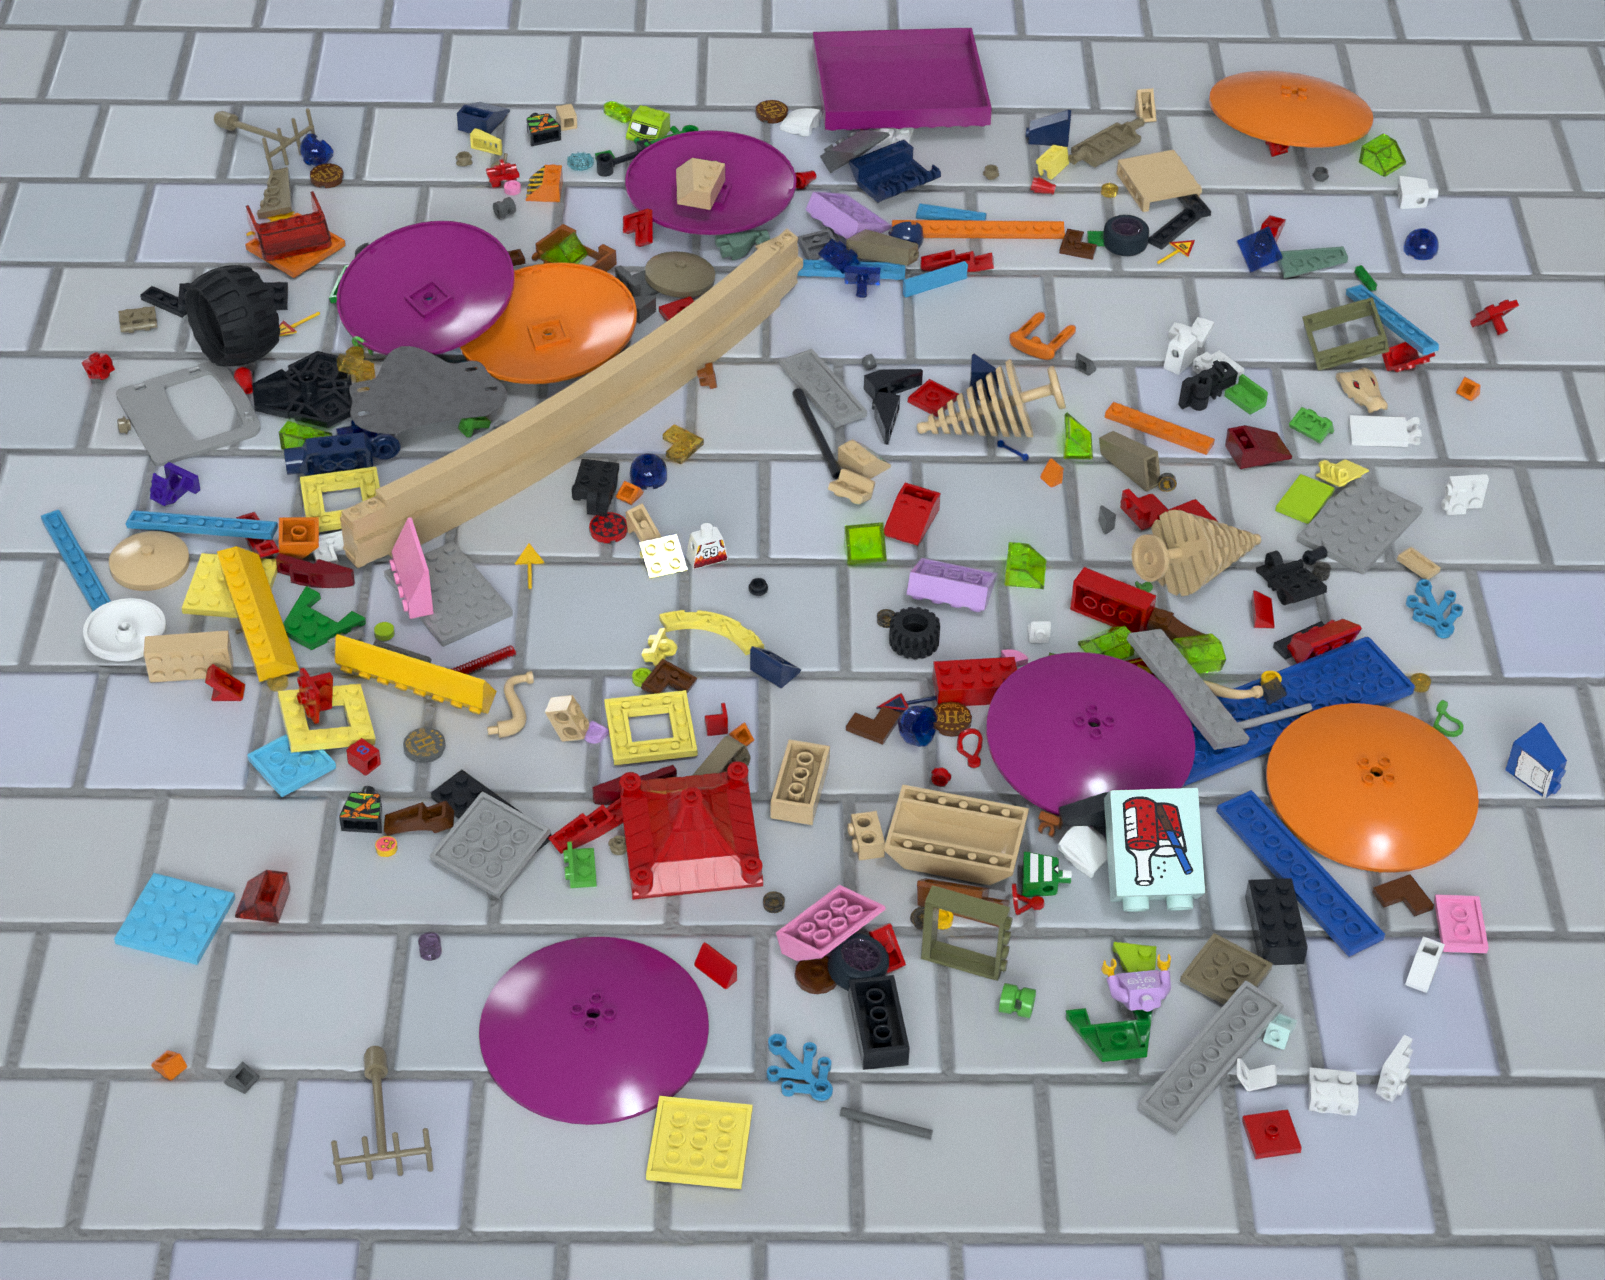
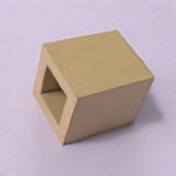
M572 104L555 106L556 121L560 124L561 131L577 129V114Z

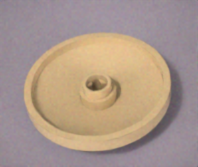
M147 531L132 535L116 545L109 557V568L114 580L123 587L137 591L158 590L175 583L186 573L190 563L186 544L179 537L162 531Z

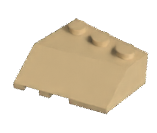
M691 158L676 169L677 204L711 210L725 182V163Z

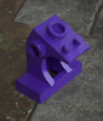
M168 462L164 465L166 479L153 473L150 499L166 506L175 503L187 491L197 494L201 490L198 475Z

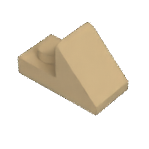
M643 503L625 512L628 533L635 532L640 542L661 538Z

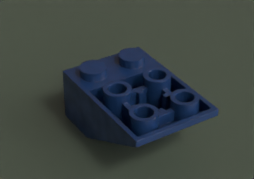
M483 102L464 104L457 112L458 130L471 133L476 128L491 134L510 112V109Z

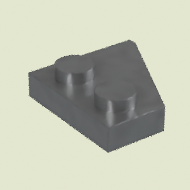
M825 229L798 236V244L807 260H818L836 245V239L830 229Z

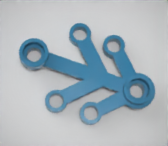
M1421 579L1416 584L1415 593L1418 596L1424 597L1428 606L1418 602L1419 599L1415 595L1407 597L1406 606L1415 608L1412 616L1414 621L1433 627L1435 634L1440 638H1449L1454 633L1453 623L1458 617L1462 616L1463 607L1459 604H1453L1450 615L1444 619L1443 613L1451 603L1455 602L1456 593L1451 590L1446 591L1443 601L1438 606L1431 593V582L1427 579ZM1425 613L1428 614V615L1433 616V617L1435 618V620H1434V619H1431V618H1429V617H1426V616H1425Z
M773 1034L769 1037V1051L774 1055H780L793 1069L779 1068L775 1065L770 1066L767 1069L768 1080L775 1082L780 1078L805 1080L808 1083L795 1084L790 1080L784 1081L781 1085V1092L784 1096L790 1097L795 1093L810 1094L812 1098L818 1101H825L832 1096L833 1087L827 1080L828 1072L831 1070V1060L828 1057L819 1058L817 1064L819 1070L818 1079L812 1074L813 1057L817 1054V1046L814 1043L807 1042L803 1045L804 1061L802 1064L787 1049L785 1036Z

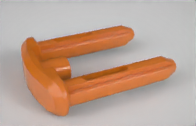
M1038 312L1017 332L1010 333L1009 340L1013 347L1027 355L1042 360H1051L1054 358L1055 352L1075 334L1076 327L1075 325L1067 326L1048 345L1042 343L1037 336L1032 337L1030 340L1026 339L1045 319L1044 312Z

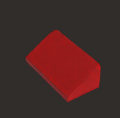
M1253 590L1251 601L1254 628H1274L1272 598Z
M704 942L699 950L694 966L722 988L728 989L737 981V966Z

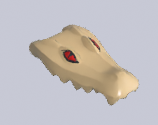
M1363 367L1357 371L1339 372L1336 374V379L1340 382L1344 393H1347L1350 399L1354 398V402L1359 403L1360 406H1366L1368 413H1373L1379 409L1387 410L1388 404L1382 397L1376 376L1371 370Z

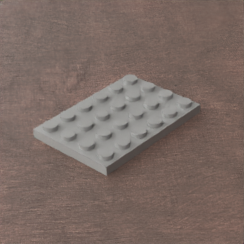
M1360 477L1350 481L1297 535L1296 541L1313 550L1324 546L1328 551L1327 557L1364 575L1419 517L1423 507Z
M454 542L424 554L429 570L434 614L422 616L419 619L443 647L513 616L511 607ZM391 568L385 570V578L398 592L397 587L399 584H395L393 576L395 571L392 572Z

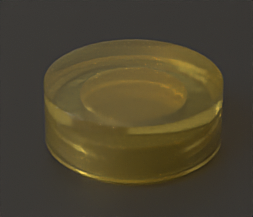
M1105 183L1101 187V194L1107 198L1116 197L1118 195V186L1114 183Z
M353 346L346 350V358L351 363L361 362L365 357L364 350L361 347Z
M1415 673L1411 676L1410 681L1415 685L1414 691L1426 692L1429 690L1431 679L1428 675Z
M284 674L276 678L271 677L267 679L268 688L274 692L285 690L289 684L288 677Z

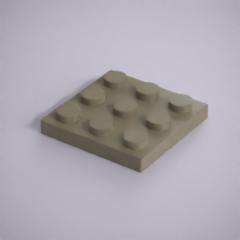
M1213 933L1183 972L1180 982L1224 1005L1245 980L1258 988L1272 970L1273 963Z

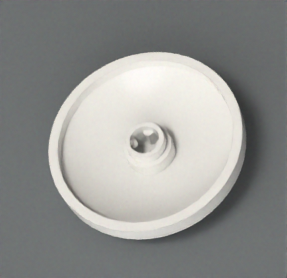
M135 598L119 599L100 606L89 615L83 627L84 640L88 649L94 655L110 661H130L143 657L145 636L166 635L167 632L165 616L161 609L149 601Z

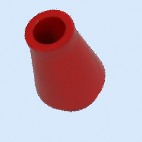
M815 171L796 172V188L803 189L817 177Z
M1038 176V178H1033L1030 190L1034 191V193L1054 195L1056 185Z
M247 367L236 369L234 372L235 381L245 394L253 393L251 370Z

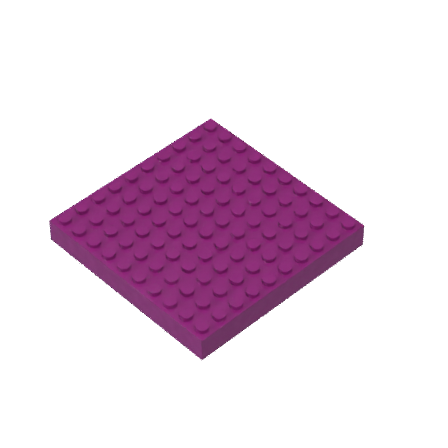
M972 28L813 32L812 49L825 130L836 131L845 129L850 131L853 129H902L910 127L917 129L920 127L950 128L953 126L983 127L991 125L992 107Z

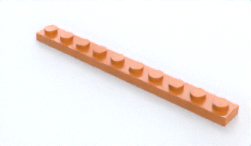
M892 220V227L902 222H911L912 225H916V222L922 226L924 238L1063 239L1065 236L1064 221Z

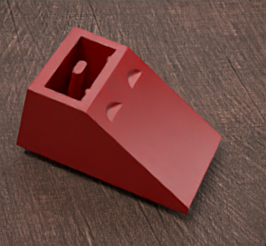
M905 482L897 494L882 535L918 546L940 510L941 493Z

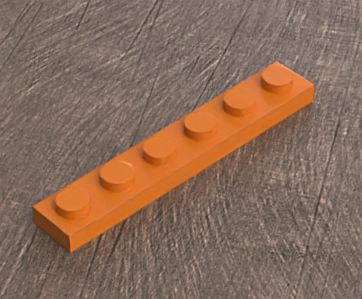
M1113 402L1105 412V418L1205 455L1208 454L1215 442L1214 438Z

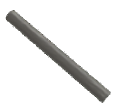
M842 1107L840 1111V1116L928 1139L932 1138L933 1130L845 1107Z

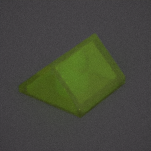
M575 232L556 242L541 255V258L553 263L578 264L588 256V252Z
M1068 412L1065 413L1062 433L1064 459H1092V433Z
M883 522L844 526V550L848 565L887 561Z

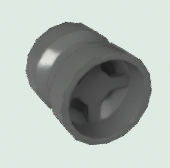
M507 197L502 202L497 201L493 203V211L497 218L502 219L507 214L516 213V205L511 197Z

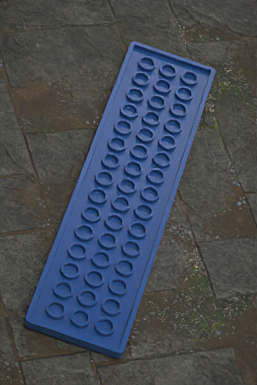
M1364 637L1277 671L1282 677L1280 687L1276 690H1267L1262 687L1264 693L1261 698L1229 699L1216 697L1236 722H1241L1307 703L1311 704L1312 711L1327 706L1348 703L1384 706L1412 695L1415 685L1371 638ZM1261 678L1234 689L1250 690L1253 686H1261ZM1309 712L1244 729V732L1250 738L1247 744L1216 750L1213 749L1190 720L1195 738V757L1191 772L1184 786L1271 752L1275 741L1283 730Z

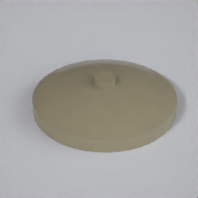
M671 251L655 255L647 262L645 266V279L654 290L662 294L679 298L696 297L705 294L713 287L715 270L707 260L698 255Z

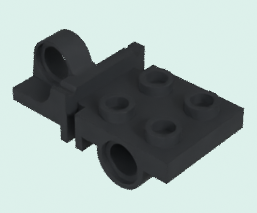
M1213 361L1212 368L1203 370L1199 374L1182 381L1178 405L1181 409L1189 406L1197 411L1206 409L1210 396L1215 400L1216 396L1221 397L1222 390L1236 384L1238 372L1225 361Z
M581 459L576 480L571 490L573 500H587V514L607 515L609 504H611L613 498L612 493H615L617 488L619 463Z
M1273 551L1265 555L1264 565L1256 567V572L1268 581V587L1272 588V591L1277 590V596L1282 605L1296 603L1327 593V585L1307 568H1303L1304 561L1302 559L1284 564L1281 554L1278 551Z

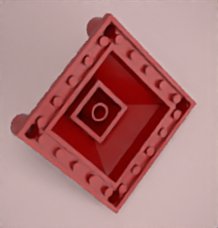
M733 762L728 766L727 772L666 779H650L645 781L641 780L640 776L634 772H627L621 776L619 791L633 900L763 886V864L759 857L748 783L749 769L745 763Z

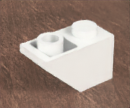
M1426 937L1422 938L1405 985L1425 993L1428 992L1440 963L1445 944Z

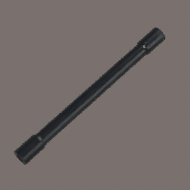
M800 388L795 389L792 395L803 413L833 479L837 480L839 479L841 468L835 460L808 405L803 390Z

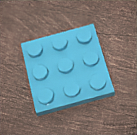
M287 734L247 754L248 761L281 797L336 769L335 761L323 749L291 753Z

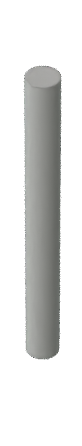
M1310 703L1237 723L1244 730L1312 711V706Z

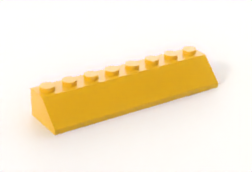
M237 546L217 551L220 568L259 682L299 671L259 554Z
M339 634L336 635L335 663L341 667V671L352 674V672L359 673V677L370 680L372 677L377 679L378 683L386 686L391 683L395 685V688L402 691L410 689L413 690L415 695L421 697L429 695L432 696V700L439 703L448 701L451 702V706L462 709V706L469 708L468 711L480 715L481 712L489 713L497 691L485 680Z

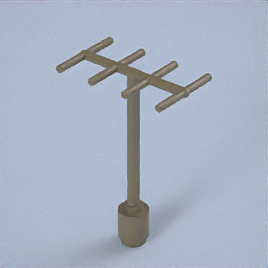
M306 108L309 126L298 133L295 118L291 119L295 134L292 138L282 136L281 128L276 129V134L240 122L235 114L226 111H218L214 115V123L218 127L230 131L240 128L280 142V146L269 153L266 138H262L265 158L267 159L270 172L274 170L271 157L282 151L285 165H289L285 148L295 141L299 155H303L300 138L311 131L314 146L318 145L309 108Z
M380 1046L367 1048L363 1057L364 1074L366 1078L372 1080L377 1153L370 1154L368 1138L363 1136L361 1139L364 1155L339 1158L337 1141L332 1140L333 1165L335 1166L337 1183H343L341 1165L365 1162L367 1179L372 1180L371 1161L395 1158L397 1174L402 1176L403 1166L401 1157L422 1154L426 1155L427 1170L432 1172V1148L430 1146L428 1128L422 1130L424 1147L400 1150L398 1133L393 1132L394 1151L387 1152L382 1079L388 1074L387 1055Z

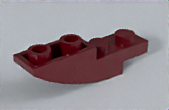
M281 553L275 558L278 573L290 576L291 583L315 588H344L355 585L354 571L348 567L317 559L315 563H310Z
M670 765L641 775L640 778L646 781L677 777V769L674 765ZM621 776L592 787L594 804L611 805L620 798L619 781Z

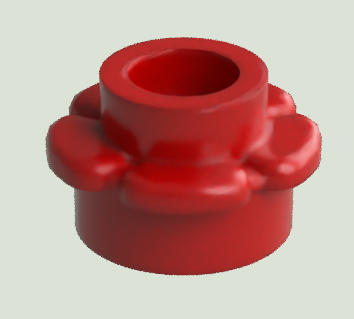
M943 767L934 768L931 772L933 784L939 787L946 786L952 778L948 770Z

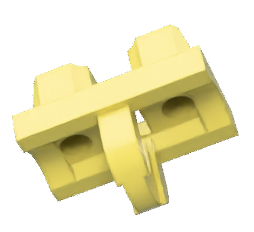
M660 628L657 635L649 636L648 645L650 648L643 649L641 654L645 662H653L656 667L662 658L665 659L666 656L675 655L678 647L673 640L667 638L666 629Z

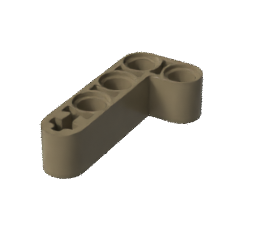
M727 735L693 775L727 772L728 766L736 761L745 763L748 767L751 756L744 744Z

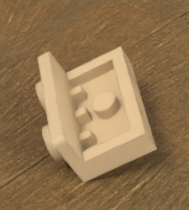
M844 468L841 469L839 479L829 483L828 490L833 491L836 496L849 498L852 503L861 504L871 499L875 481Z

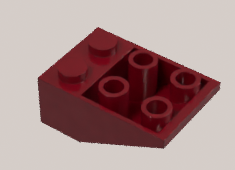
M1247 425L1227 429L1225 447L1239 469L1292 459L1291 453L1277 432Z

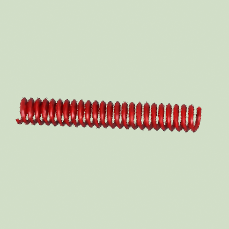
M509 645V647H503V649L501 648L488 655L486 654V656L474 659V661L471 660V662L469 661L453 669L451 668V670L455 671L456 669L457 672L470 674L473 671H478V668L481 670V667L484 668V666L487 667V665L490 666V664L493 665V663L496 664V662L508 657L510 658V655L512 657L513 655L516 656V651L513 646Z

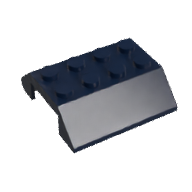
M904 139L849 161L857 185L877 203L941 177V171L934 164L932 165V170L927 171L913 159L914 147Z

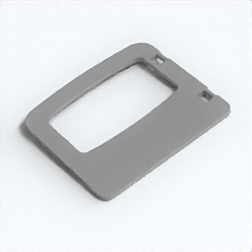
M210 361L198 364V366L192 368H185L149 379L140 384L123 387L116 391L120 405L156 466L161 467L168 462L175 463L256 436L261 429L258 417L248 397L235 381L234 376L227 367L216 366L215 363ZM212 375L231 399L242 420L243 426L202 440H194L175 414L166 396L165 389L200 377Z

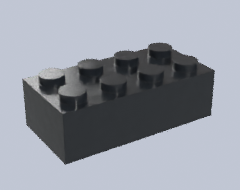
M1292 878L1248 880L1245 899L1257 955L1273 963V965L1304 964L1308 946Z
M894 975L849 980L848 998L863 1070L909 1065L910 1047Z

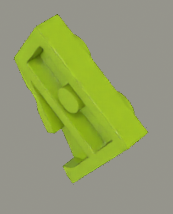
M1113 942V952L1118 954L1120 964L1127 973L1155 970L1157 946Z

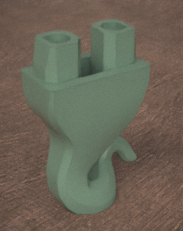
M767 230L723 234L715 236V245L717 248L720 247L722 258L731 257L733 261L745 256L754 243L759 245L770 240V235Z

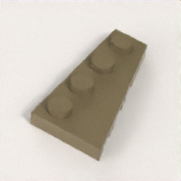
M288 167L271 170L267 181V189L263 193L264 199L260 202L261 208L257 211L258 219L292 212Z

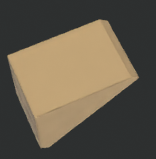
M1153 88L1136 91L1134 110L1137 117L1143 118L1145 123L1157 121Z

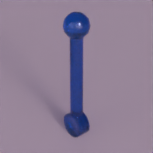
M1003 440L997 442L999 448H1005L1022 457L1023 461L1029 459L1028 454H1022L1009 447Z

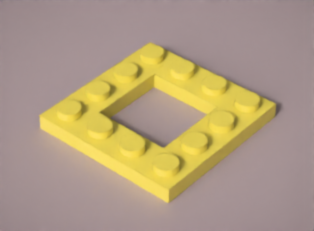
M376 467L300 477L305 516L319 517V532L341 529L340 517L341 511H343L325 512L322 492L360 487L362 501L376 496L375 490L380 488Z
M361 684L333 686L332 706H344L349 727L309 730L304 712L305 708L297 700L299 689L278 691V701L291 753L349 747L361 738L371 745L375 744L376 738Z
M686 690L604 699L614 765L698 756ZM669 713L673 738L632 742L628 717Z

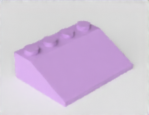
M813 191L806 207V211L811 214V217L821 220L824 226L832 228L834 233L844 236L846 239L865 229L883 233L892 227L887 221L847 194Z
M921 558L910 572L907 595H911L913 599L917 600L925 598L930 599L931 602L936 604L945 602L950 603L952 607L961 608L964 606L969 607L971 611L981 612L988 605L998 573Z

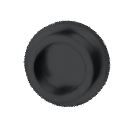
M755 578L749 584L748 590L752 595L762 596L768 592V584L762 578Z

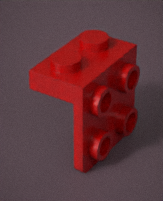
M1129 488L1122 491L1120 508L1141 530L1152 527L1155 520H1157L1158 513L1168 510L1154 494L1138 498Z

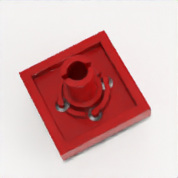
M1507 299L1498 303V306L1492 304L1485 307L1483 311L1476 313V317L1470 321L1472 327L1492 321L1497 335L1506 333L1508 329L1502 317L1519 306L1517 299L1510 302Z

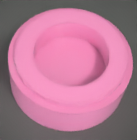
M515 180L507 181L504 184V192L507 195H517L521 192V184Z

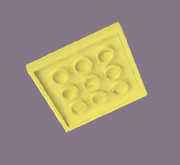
M201 553L182 605L183 614L237 618L217 554ZM260 558L272 590L278 572L276 559Z
M659 1096L646 1180L742 1189L753 1105Z

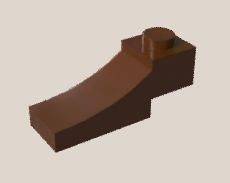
M1155 607L1148 622L1147 631L1162 629L1170 641L1177 647L1204 654L1210 642V635L1187 626L1170 611Z
M447 801L429 807L421 802L386 814L384 832L387 836L408 831L424 830L437 833L454 826V810Z

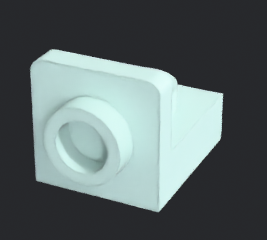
M1279 1013L1269 1023L1263 1042L1282 1050L1285 1049L1288 1038L1294 1031L1298 1020Z

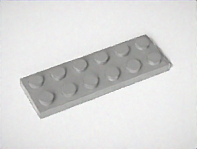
M813 349L780 360V366L799 388L803 390L834 428L867 417V410Z

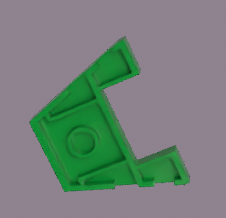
M306 586L283 622L288 638L313 650L326 644L330 638H334L337 634H347L351 632L353 627L358 625L359 627L364 626L366 618L351 611L339 622L330 619L311 608L321 599L319 592Z
M1086 1008L1066 1010V1020L1101 1062L1146 1058L1148 1055L1153 1010L1149 1012L1143 1009L1132 1010L1135 1020L1091 1024Z

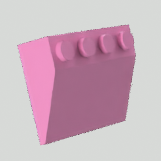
M411 517L407 519L392 549V560H389L391 571H395L393 573L395 584H399L397 587L399 597L404 598L402 600L404 612L408 611L410 619L434 614L429 570Z
M839 885L776 932L781 953L796 961L823 958L886 910V908L876 901Z

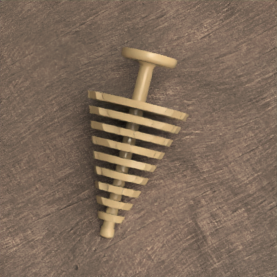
M1009 359L1005 363L1013 395L1010 393L1003 369L999 366L996 368V375L1002 399H1000L995 380L990 372L986 375V380L992 402H989L982 379L976 382L981 405L977 403L976 395L971 386L966 390L970 404L969 409H967L963 394L960 393L957 395L960 412L956 411L953 400H950L947 403L949 415L946 416L943 407L938 410L939 418L935 419L932 413L928 416L927 422L917 424V431L922 434L931 430L933 434H939L938 428L942 427L944 434H951L949 424H952L956 435H962L960 421H963L967 434L974 436L971 418H974L979 435L986 436L982 415H984L991 436H998L993 412H995L1003 436L1010 437L1003 410L1006 409L1015 437H1022L1015 406H1017L1026 436L1033 437L1026 402L1053 395L1058 408H1066L1055 367L1053 365L1047 369L1050 380L1048 385L1022 392L1012 360Z
M1169 510L1160 515V520H1155L1151 527L1153 534L1141 535L1136 539L1131 554L1132 564L1141 579L1147 582L1158 581L1162 586L1166 584L1168 592L1176 596L1179 593L1181 596H1188L1199 590L1219 573L1239 560L1240 557H1243L1248 551L1250 552L1255 545H1259L1261 543V536L1181 510Z

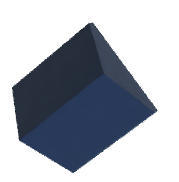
M974 353L971 356L969 387L972 386L976 399L980 400L976 382L982 379L989 401H992L986 375L990 372L992 373L999 391L996 368Z
M754 646L750 649V670L781 689L802 670L770 650Z

